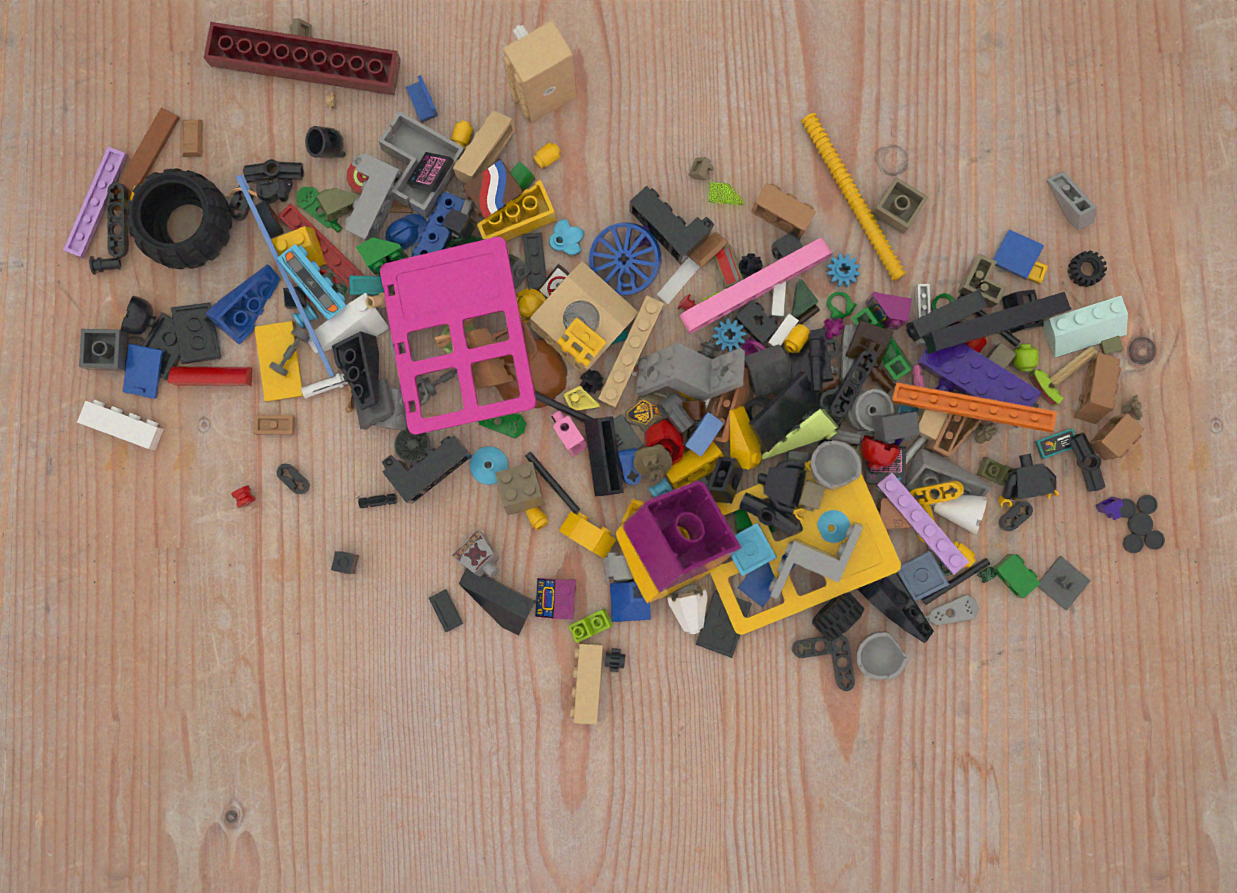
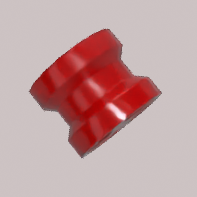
M244 486L231 493L232 497L237 501L236 505L238 508L244 507L256 500L255 496L250 493V486Z

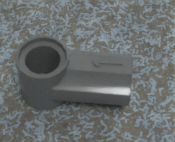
M672 393L657 404V409L682 434L695 423L682 408L683 403L681 399Z

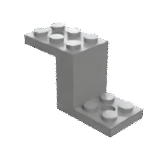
M676 343L639 359L636 394L644 396L669 386L692 398L704 401L743 386L745 351L738 348L710 359L680 343Z
M854 522L853 525L849 524L845 536L848 537L846 543L842 542L837 552L839 557L796 538L794 542L790 541L785 551V554L788 556L786 560H781L776 571L780 573L779 577H774L769 587V590L772 591L770 596L778 599L793 563L839 583L863 529V525L858 522Z

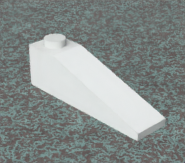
M366 293L350 302L314 330L324 352L333 350L332 345L360 331L378 337L390 329L377 307L369 309L366 306L365 301L368 298ZM309 334L310 340L308 343L315 354H317V348Z

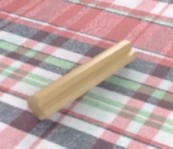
M1092 346L1088 347L1049 378L1052 380L1050 385L1052 387L1057 386L1097 354L1095 348Z

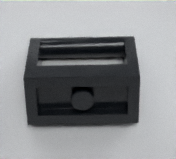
M1035 289L1018 291L1003 296L1004 309L1024 304L1023 296H1028L1030 302L1037 300ZM1039 320L1034 324H1026L1010 329V332L1017 333L1043 327L1044 323L1043 320Z

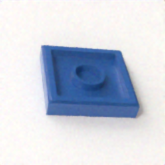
M1009 229L993 260L997 261L995 266L1026 280L1044 245Z

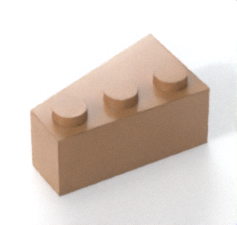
M487 327L465 332L468 349L495 344ZM498 357L472 364L471 368L476 390L514 380L512 375L508 376L504 368L506 364L503 359L500 360Z
M1098 352L1090 360L1084 380L1086 390L1084 395L1081 394L1079 397V401H1082L1080 410L1075 412L1074 418L1096 424L1110 411L1114 410L1116 405L1114 398L1119 387L1117 378L1121 373V367H1119L1120 359Z
M948 413L937 439L928 440L924 449L942 457H950L966 440L965 438L978 427L977 425L982 420Z

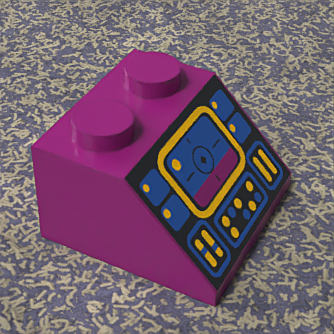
M873 292L866 299L867 306L871 305L887 329L898 330V328H901L909 321L911 298Z
M537 578L535 617L573 620L576 580Z

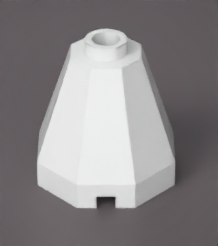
M696 585L685 586L683 589L667 596L669 606L682 629L689 634L699 633L700 629L704 626L707 592L705 586L700 585L701 589H697Z

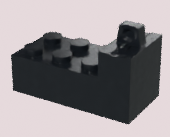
M645 186L630 200L629 211L643 226H648L656 240L681 265L709 238L714 223L708 217L702 220L697 217L686 227L685 221L680 216L676 217L672 213L673 209L667 202L663 203L659 199V194L653 188L649 189L648 186Z
M453 435L452 437L447 436L440 442L441 446L437 449H430L422 461L417 460L409 466L411 469L404 462L396 460L392 455L382 461L385 470L382 471L406 503L413 504L472 457L457 437Z

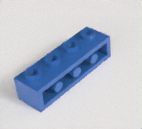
M444 191L442 196L438 197L436 201L437 208L435 212H431L428 218L429 224L421 232V241L418 246L414 247L412 257L447 249V242L451 241L452 233L442 224L451 208L461 212L465 202L464 199Z

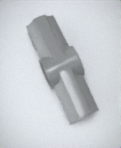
M845 325L842 330V345L838 351V361L841 362V382L855 360L845 355L856 331V325ZM855 370L852 374L853 379L859 381V371Z

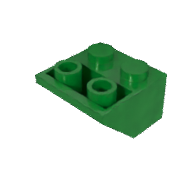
M374 237L356 246L367 267L374 275L380 274V268L385 263L402 260L407 257L400 244Z

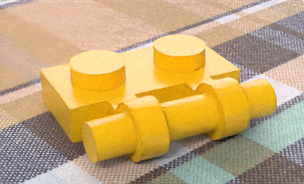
M576 317L564 332L570 337L568 341L560 337L556 343L562 347L561 349L565 353L567 351L576 358V362H581L587 367L591 362L585 357L587 353L595 357L607 341ZM576 342L584 349L579 352L572 344Z

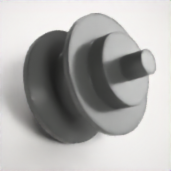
M713 340L700 343L703 349L702 351H697L698 353L710 359L716 358L713 352L718 351V349L713 344Z

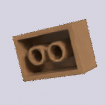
M766 183L756 199L751 213L787 234L793 231L798 240H800L816 211L813 210L814 208L810 204L799 202L794 195L790 193L785 194L780 191L781 189L777 185Z

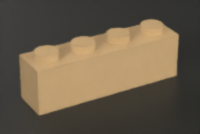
M493 110L490 116L485 119L481 129L475 133L474 139L466 146L460 159L455 162L453 170L457 179L468 183L493 164L516 130L512 118Z
M580 643L579 647H575V659H578V667L574 666L573 678H577L576 686L572 687V698H575V706H571L570 718H574V723L597 725L603 644Z

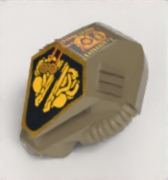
M654 391L638 397L637 403L625 411L626 422L639 426L645 432L649 427L662 420L670 421L668 418H664L657 409V404L668 396Z

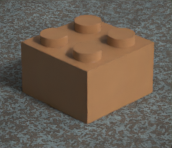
M1127 413L1112 417L1089 443L1093 451L1103 460L1122 458L1128 453L1129 450L1127 448L1141 439L1142 436L1140 434L1145 429Z

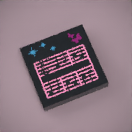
M425 152L407 184L413 188L436 192L454 160L449 156Z
M898 446V448H901L899 456L890 466L874 469L867 466L868 462L866 461V484L876 485L892 472L902 485H906V446Z

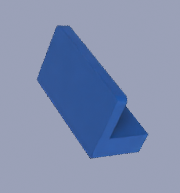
M419 75V82L407 86L406 89L421 123L437 117L438 114L423 78Z

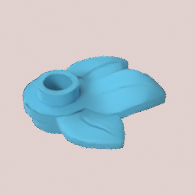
M563 219L554 226V234L551 235L549 244L555 251H564L568 255L578 254L581 252V248L577 243L583 238L584 231L579 227H570L568 220ZM556 239H560L562 243H557Z

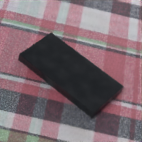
M800 371L748 423L764 451L769 452L819 401L817 395L810 393L811 382L805 372Z

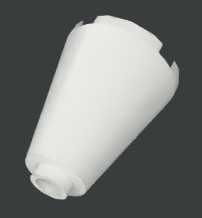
M961 495L955 500L931 504V507L934 508L933 512L973 534H977L988 497Z

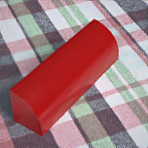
M173 366L169 372L168 383L175 386H252V367Z

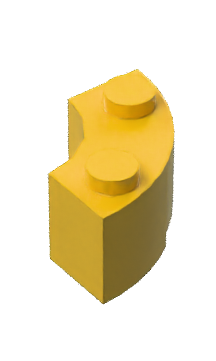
M570 511L559 532L603 559L606 558L607 553H609L617 540L610 536L612 532L603 526L599 529L587 521L589 518L579 512L576 515Z

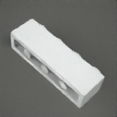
M94 400L93 403L85 401L77 423L147 449L156 450L164 430L158 427L159 423L148 419L147 422L141 421V416L129 413L127 416L122 414V409L113 406L111 409L104 407L105 403Z

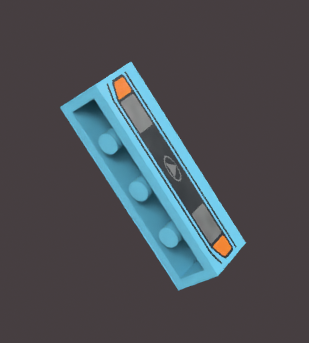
M294 244L276 260L322 315L329 320L346 306L344 303L346 299L339 291L336 293L332 289L333 283L327 276L322 277L319 273L320 267L314 261L310 262L307 259L308 253L301 245L297 247Z

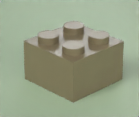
M896 177L872 214L904 234L923 207L928 196Z
M533 462L495 472L507 515L545 505Z

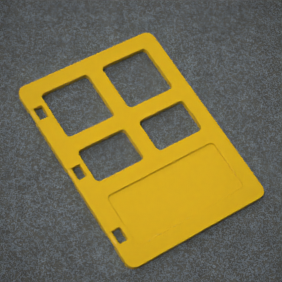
M804 468L807 472L802 493L807 480L818 483L813 477L812 472H809L806 468ZM862 474L858 479L835 490L825 488L819 509L814 508V512L806 510V512L798 511L797 515L804 518L800 520L803 531L783 540L775 541L768 525L762 524L757 516L748 513L752 525L759 524L777 558L768 562L776 578L780 574L776 571L782 556L785 554L789 542H794L795 538L839 557L837 555L838 549L842 542L846 543L848 537L837 543L827 542L822 538L817 522L819 517L826 511H840L847 516L851 525L854 522H858L863 525V529L839 583L824 576L826 580L824 587L804 595H798L790 575H788L781 591L785 599L784 603L750 617H744L728 580L730 576L740 573L734 561L732 560L717 566L710 574L736 633L740 635L746 634L900 570V560ZM758 484L736 493L732 504L716 502L724 516L740 509L739 505L746 492L760 499H765L768 496L763 493L765 485ZM833 524L828 525V530L834 531L835 526Z

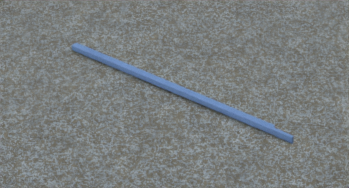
M239 175L236 179L329 376L333 377L335 376L296 291L285 269L276 260L279 257L247 191L250 190L244 175Z

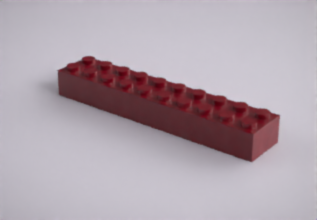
M210 22L204 59L211 67L395 95L401 61L398 52L395 50Z

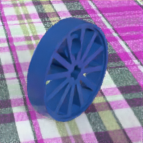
M621 222L608 226L596 236L590 248L589 266L599 277L598 271L616 265L604 280L607 284L620 270L617 289L611 287L619 295H633L644 291L655 281L661 268V250L656 238L646 228L635 223ZM619 227H627L624 246L617 231ZM636 229L642 234L630 248L632 230ZM612 231L618 249L604 238L608 232ZM647 237L652 247L634 253L640 243ZM599 242L603 243L615 255L596 252ZM654 251L655 262L636 259L640 255ZM595 256L615 259V261L596 267ZM622 257H629V261H622ZM635 263L653 266L650 277ZM625 273L630 274V283H625L623 281V275ZM636 273L646 280L640 287L636 284ZM623 287H632V290L623 291Z

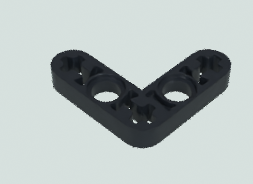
M841 635L838 638L844 641V644L841 645V651H846V654L836 655L835 652H839V647L834 645L837 639L828 641L824 636L802 639L793 643L792 652L799 658L831 654L837 686L843 691L853 689L855 679L849 642L845 636ZM817 641L825 643V649L821 652L815 649ZM808 642H811L813 653H810L809 649L803 650V654L796 651V648H799V644L808 647ZM841 657L847 659V666L844 668H839L837 665V661ZM849 670V673H845L846 679L850 680V683H847V687L841 684L844 678L843 674H839L838 671L845 672Z

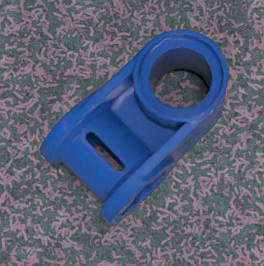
M637 448L618 451L622 477L628 485H636L641 480V474L635 470L633 464L634 454L638 451ZM630 471L637 475V478H634V482L627 478V475H630Z

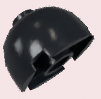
M132 296L126 309V316L122 321L121 330L128 334L138 335L146 332L148 327L153 328L156 317L153 316V308L147 300L138 296Z

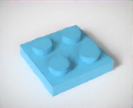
M758 523L735 535L742 548L731 557L742 576L777 558Z

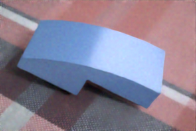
M707 412L696 426L697 429L687 440L685 446L699 456H702L719 432L723 422L710 412Z

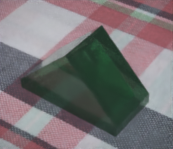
M798 279L796 282L791 315L796 319L818 303L817 298L802 279Z

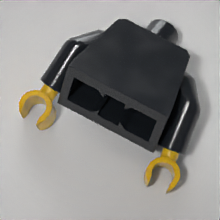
M1031 454L1020 455L1021 467L1011 469V473H1009L1004 485L1003 493L998 498V503L1003 507V503L1006 502L1007 506L1011 507V498L1012 500H1020L1045 495L1048 499H1051L1050 495L1052 493L1057 497L1059 492L1056 490V475L1043 463L1033 465Z
M787 459L779 462L776 467H770L768 474L760 473L757 483L765 485L763 493L768 496L770 503L776 510L789 515L795 514L797 519L802 520L804 518L798 516L797 513L800 510L804 512L806 510L798 507L807 472L804 468L811 472L809 468L811 460L805 462L804 460Z

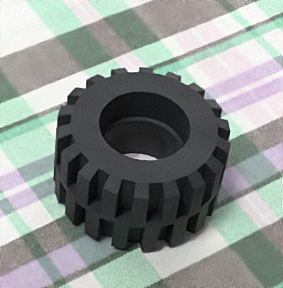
M850 592L832 598L814 616L812 624L828 641H832L843 635L859 620L863 614L864 607Z

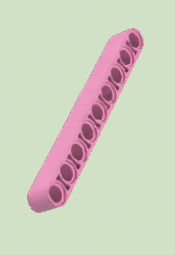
M819 238L688 309L680 315V319L690 334L771 291L778 283L787 282L831 257L833 253L824 239Z

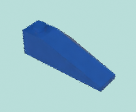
M267 264L221 298L205 314L219 329L240 345L256 326L254 324L258 316L262 315L267 299L271 298L281 278Z

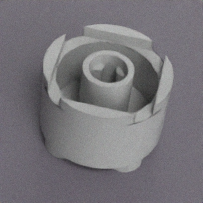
M618 552L607 553V557L604 558L605 582L609 583V579H613L614 583L635 581L625 556H619Z

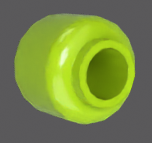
M1031 343L1019 344V348L1013 350L1016 354L1013 358V366L1018 368V371H1033L1039 365L1038 349L1031 347Z

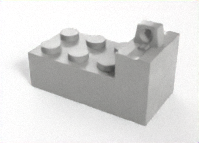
M364 152L362 156L356 154L352 165L356 167L359 173L367 177L368 180L364 181L361 187L362 193L354 201L352 214L346 218L345 230L365 240H369L372 237H378L390 208L395 201L391 191L403 172Z

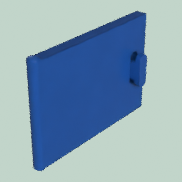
M128 344L123 384L124 393L157 399L163 350Z

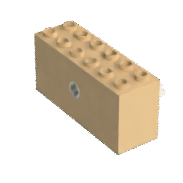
M553 21L546 23L529 34L523 25H518L513 30L518 40L503 48L504 57L502 58L507 71L509 88L512 92L511 96L515 103L519 102L522 115L525 119L529 118L531 123L576 98L573 54Z

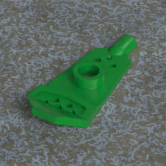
M303 186L296 193L297 205L326 228H333L339 233L343 228L337 223L338 218L328 222L323 212L317 213V209L320 207L317 201L319 192L314 187Z
M510 414L492 418L491 420L478 421L479 425L514 439L524 434L527 424L521 414ZM496 418L501 419L500 425L494 423Z

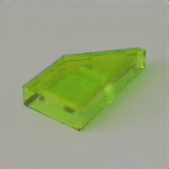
M710 182L708 202L743 205L742 198L730 184Z

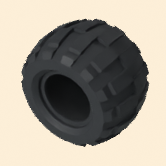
M173 168L164 169L163 173L154 172L146 176L147 180L144 183L136 185L132 191L134 196L127 203L126 212L129 215L127 226L130 235L135 239L136 246L143 254L156 263L173 269L198 268L205 265L204 262L208 260L213 261L220 255L219 251L223 246L227 245L230 239L228 233L229 229H232V215L228 211L229 204L224 194L214 183L194 171ZM183 205H195L203 209L202 221L197 231L190 238L182 242H173L167 232V221L170 214L176 208Z

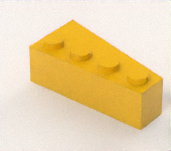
M540 179L533 187L524 190L519 197L513 201L511 200L502 209L495 211L479 222L477 226L483 239L502 237L505 241H508L557 220L555 211Z

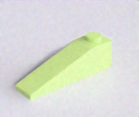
M819 409L801 423L799 429L797 428L785 437V440H781L769 452L764 453L762 459L782 454L823 440L824 438L829 440L837 434L835 430L839 427L825 409Z

